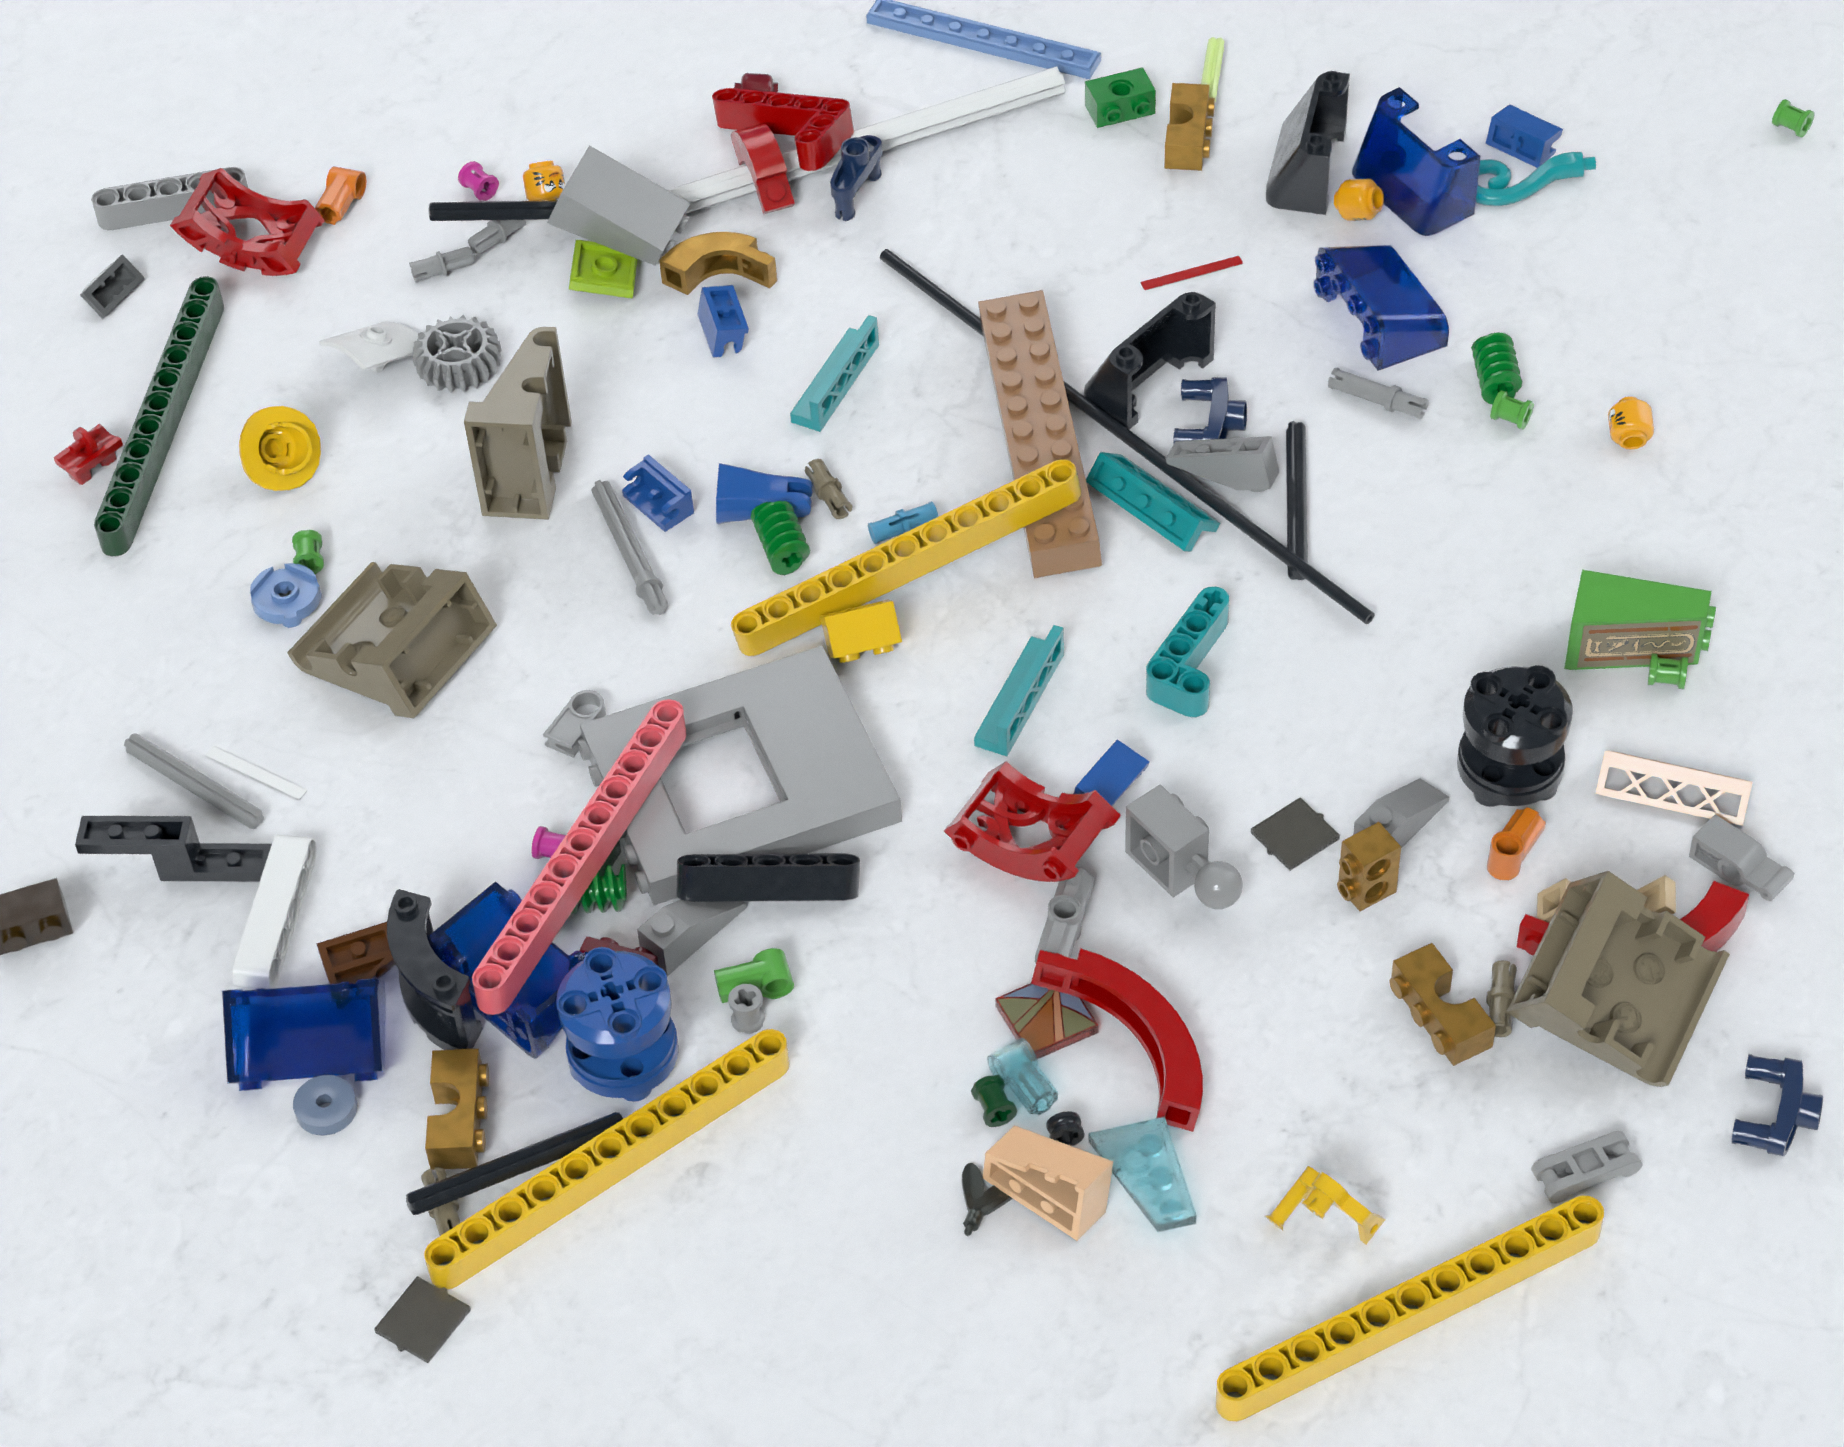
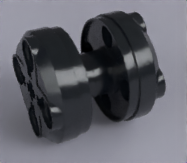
M1540 665L1529 668L1517 666L1502 667L1489 672L1477 673L1471 680L1464 699L1463 723L1465 731L1459 743L1457 768L1462 781L1473 792L1475 800L1481 805L1487 807L1530 805L1551 799L1557 792L1564 772V742L1571 728L1573 706L1567 691L1556 681L1555 674L1549 668Z

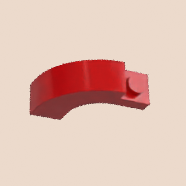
M763 123L733 131L730 136L739 165L746 164L751 173L763 214L794 206L795 202L786 176L787 168L770 128Z

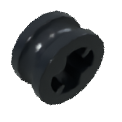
M1076 1112L1057 1113L1047 1120L1046 1127L1050 1133V1139L1074 1146L1084 1138L1085 1133L1081 1126V1118Z

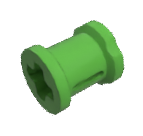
M1784 99L1780 102L1773 115L1772 124L1777 127L1782 125L1795 131L1796 136L1803 137L1810 129L1815 114L1814 111H1803L1792 106L1790 101Z
M1501 390L1494 400L1490 417L1494 420L1501 418L1515 423L1519 429L1524 430L1532 415L1534 403L1530 400L1523 402L1509 397L1507 392Z
M301 530L295 533L292 537L293 549L296 551L293 563L303 565L312 570L314 574H317L324 567V559L320 554L322 547L321 534L314 530Z
M1652 653L1647 685H1654L1657 682L1677 685L1678 689H1684L1688 658L1682 657L1681 660L1659 658L1657 654Z

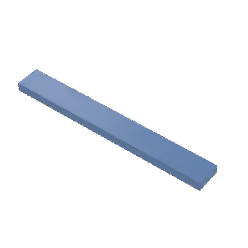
M876 0L866 15L868 24L1046 69L1057 66L1059 72L1089 80L1101 62V52L893 0Z

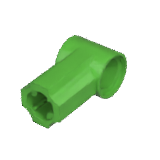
M777 948L759 952L751 962L714 970L716 985L722 1003L728 1002L731 990L742 984L756 986L761 990L762 996L768 999L784 997L794 988L784 951Z

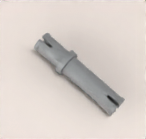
M1334 368L1331 372L1332 375H1335V378L1329 377L1328 387L1383 405L1390 412L1397 410L1418 419H1422L1425 415V412L1421 410H1427L1428 399L1403 392L1399 386L1393 385L1389 387L1342 371L1339 368Z

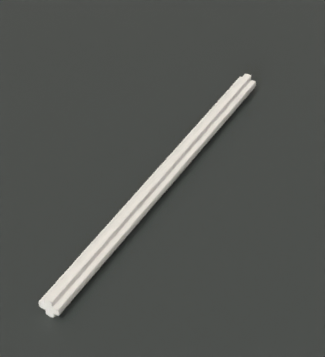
M1052 67L854 130L850 138H859L865 135L876 136L881 139L882 151L1063 94L1065 93L1063 86L1065 80L1063 74L1059 73L1058 67ZM796 149L782 153L787 168L786 176L788 181L837 166L841 159V149L826 166L815 171H805L800 168ZM747 165L668 189V191L690 203L685 214L756 192V188Z

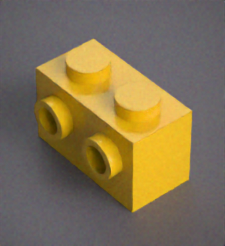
M887 599L820 615L829 657L839 658L840 663L860 659L859 652L872 649L874 655L893 651V644L902 642L892 600Z

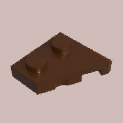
M387 922L316 943L338 1012L348 1007L395 965L387 938Z

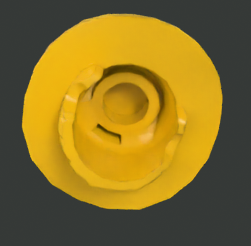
M272 406L254 412L247 419L240 434L239 455L244 472L252 482L264 489L284 491L301 487L313 477L319 466L321 444L315 424L304 413L285 406Z

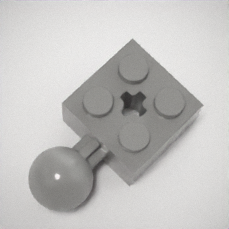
M1159 784L1126 806L1125 852L1173 898L1194 884L1198 899L1209 908L1225 909L1232 906L1239 899L1243 888L1240 873L1229 863L1208 861L1209 828L1199 816L1195 817L1184 807L1183 802L1176 794H1170Z

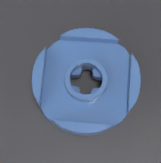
M288 563L284 564L285 569L274 571L273 567L262 571L253 580L250 594L253 610L261 619L292 628L298 626L303 618L309 616L317 608L322 594L312 570L300 564ZM288 591H292L291 594L288 596H279V593L286 594Z

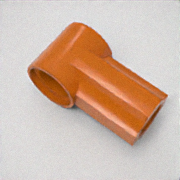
M336 166L331 167L326 179V189L315 206L316 211L322 216L325 223L335 225L337 221L342 220L353 199H361L363 197L367 182L363 171Z
M1528 807L1522 810L1517 809L1504 829L1492 837L1487 870L1494 878L1511 880L1519 875L1521 863L1545 829L1546 822L1540 817L1539 812Z

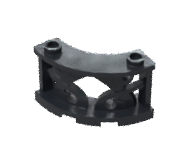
M398 889L394 894L388 912L387 938L391 955L398 968L399 984L406 1010L413 1023H416L426 1033L427 1038L443 1050L473 1049L483 1028L481 1021L475 1017L468 988L470 985L469 976L452 969L441 960L445 950L443 943L435 939L429 915L432 905L430 897Z

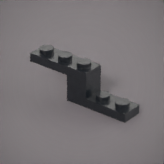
M82 816L75 842L78 854H151L160 881L260 882L272 844L200 843L191 816Z

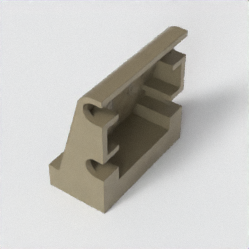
M538 327L532 330L484 401H469L464 426L482 516L549 520L556 491L554 472L560 473L567 445L565 427H571L572 424L556 327Z
M371 562L295 643L287 654L293 663L306 674L384 703L390 707L395 716L414 719L497 624L467 572L435 569L426 577L421 567L390 564L382 572L376 562Z
M1610 871L1571 882L1549 923L1507 1009V1013L1530 1028L1541 1027L1646 1084L1656 1087L1669 1086L1730 954L1725 950L1714 952L1702 947L1705 936L1670 912H1653L1645 908L1644 904L1648 897Z

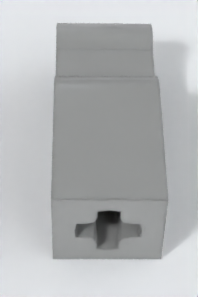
M1716 814L1693 836L1689 853L1690 858L1733 885L1741 886L1746 884L1760 893L1761 897L1767 901H1772L1794 878L1795 873L1790 868L1781 866L1767 857L1765 849L1759 842Z

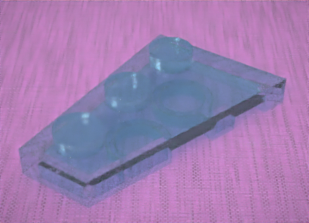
M1165 1117L1088 1133L1090 1145L1100 1157L1113 1161V1175L1157 1232L1196 1224L1197 1215Z

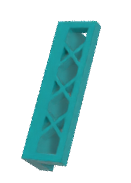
M868 315L858 330L848 328L791 411V423L815 431H822L879 347L877 317Z
M1100 452L1086 478V483L1183 551L1191 552L1202 531L1216 532L1221 524L1121 454Z
M1053 625L1045 640L1033 636L1030 637L975 734L974 746L1008 757L1064 656L1063 627Z

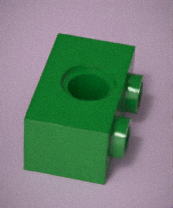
M1143 67L1085 81V107L1097 128L1155 114L1156 90Z

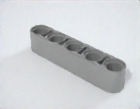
M223 168L235 180L248 188L245 173L241 168ZM213 170L100 189L91 198L98 225L104 230H117L173 220L174 217L179 216L199 184L201 175ZM209 190L206 198L215 207L214 194ZM200 205L197 211L200 214L206 212L202 205Z

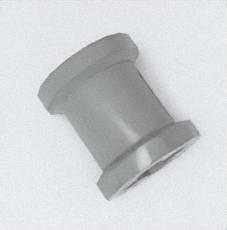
M751 984L738 985L729 993L728 1003L730 1009L733 1010L731 1023L738 1032L747 1034L757 1032L762 1028L765 1021V1013L761 1008L763 996L761 990Z

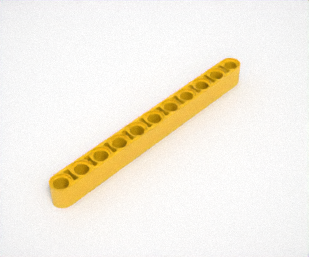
M1068 460L1053 461L739 612L731 621V628L739 650L747 656H756L822 625L820 615L861 606L1073 504L1081 496V488L1075 465Z
M766 1029L757 1033L433 1240L424 1251V1258L432 1284L444 1290L459 1286L781 1078L789 1069L787 1039L784 1034L774 1029ZM550 1197L548 1200L540 1201L543 1198ZM511 1219H517L516 1221H513V1222H507L508 1220H511ZM478 1240H484L483 1242H481V1243H479V1244H473L474 1242H476V1241H478ZM450 1262L447 1265L439 1266L441 1263Z
M1582 1195L1575 1197L1226 1369L1217 1379V1412L1228 1421L1237 1422L1244 1420L1597 1243L1601 1233L1604 1218L1602 1204L1591 1196ZM1578 1220H1585L1589 1223H1581ZM1544 1237H1552L1556 1240H1547ZM1512 1253H1513V1254H1518V1255H1521L1522 1257H1520V1258H1519V1257H1513V1256H1511V1255H1509V1254H1512ZM1480 1270L1487 1272L1488 1274L1482 1275L1476 1273L1475 1271ZM1443 1287H1445V1288H1450V1289H1452L1453 1291H1452V1292H1445V1291L1441 1290L1440 1288H1443ZM1405 1305H1415L1419 1308L1409 1309ZM1380 1322L1384 1324V1326L1377 1327L1371 1325L1370 1323ZM1344 1339L1349 1343L1339 1344L1336 1343L1334 1340ZM1310 1357L1314 1361L1304 1362L1302 1360H1299L1298 1358ZM1273 1374L1278 1378L1270 1380L1264 1378L1263 1375ZM1238 1392L1243 1396L1235 1398L1228 1396L1227 1393Z

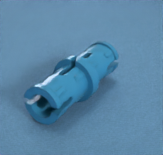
M931 501L928 504L908 511L903 509L897 510L895 515L873 523L870 522L867 526L873 543L878 544V542L901 535L939 516L934 503Z

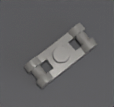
M1615 1131L1544 1157L1532 1165L1531 1171L1538 1181H1543L1546 1186L1544 1192L1551 1203H1558L1565 1200L1570 1194L1621 1175L1623 1177L1631 1176L1637 1173L1643 1164L1636 1153L1630 1152L1628 1148L1629 1141L1622 1131ZM1606 1154L1614 1155L1615 1158L1609 1160ZM1565 1169L1568 1176L1559 1178L1557 1172Z

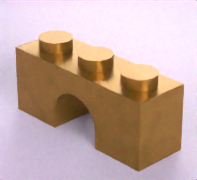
M1172 83L1170 121L1167 124L1164 169L1202 171L1203 158H1209L1210 139H1206V137H1212L1213 118H1208V116L1214 117L1215 98L1209 97L1210 85Z
M1430 943L1393 960L1392 975L1389 980L1390 987L1394 995L1398 999H1403L1408 1005L1415 1023L1419 1027L1423 1026L1429 1033L1436 1051L1440 1055L1445 1054L1451 1064L1455 1066L1493 1048L1496 1025L1475 998L1460 1004H1450L1439 998L1451 990L1453 969L1435 945Z
M479 1048L433 1050L430 1085L435 1104L456 1105V1108L444 1115L427 1116L425 1150L430 1169L435 1170V1167L443 1169H468L478 1166V1154L485 1152L486 1146L485 1131L480 1129V1122L482 1119H487L488 1112L487 1098L482 1096L483 1087H489L488 1063L482 1064Z

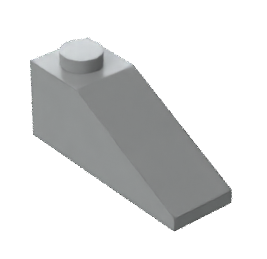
M1272 436L1175 441L1166 457L1168 465L1235 490L1262 492L1271 489L1279 474Z
M1419 778L1377 799L1354 822L1353 835L1380 822L1402 848L1449 802V796Z
M678 900L662 907L637 929L639 945L658 957L659 967L668 976L744 911L747 905L744 901L689 902Z

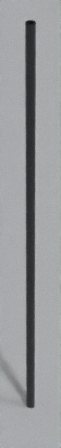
M889 249L881 252L880 259L983 336L981 320L977 315ZM1064 381L1069 402L1287 566L1295 567L1299 575L1367 625L1374 619L1375 613L1184 470L1168 465L1164 455Z

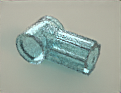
M1020 1038L987 1056L992 1074L1003 1078L1005 1086L1008 1085L1030 1115L1037 1114L1039 1116L1045 1113L1058 1100V1091L1038 1067L1036 1055L1024 1038Z

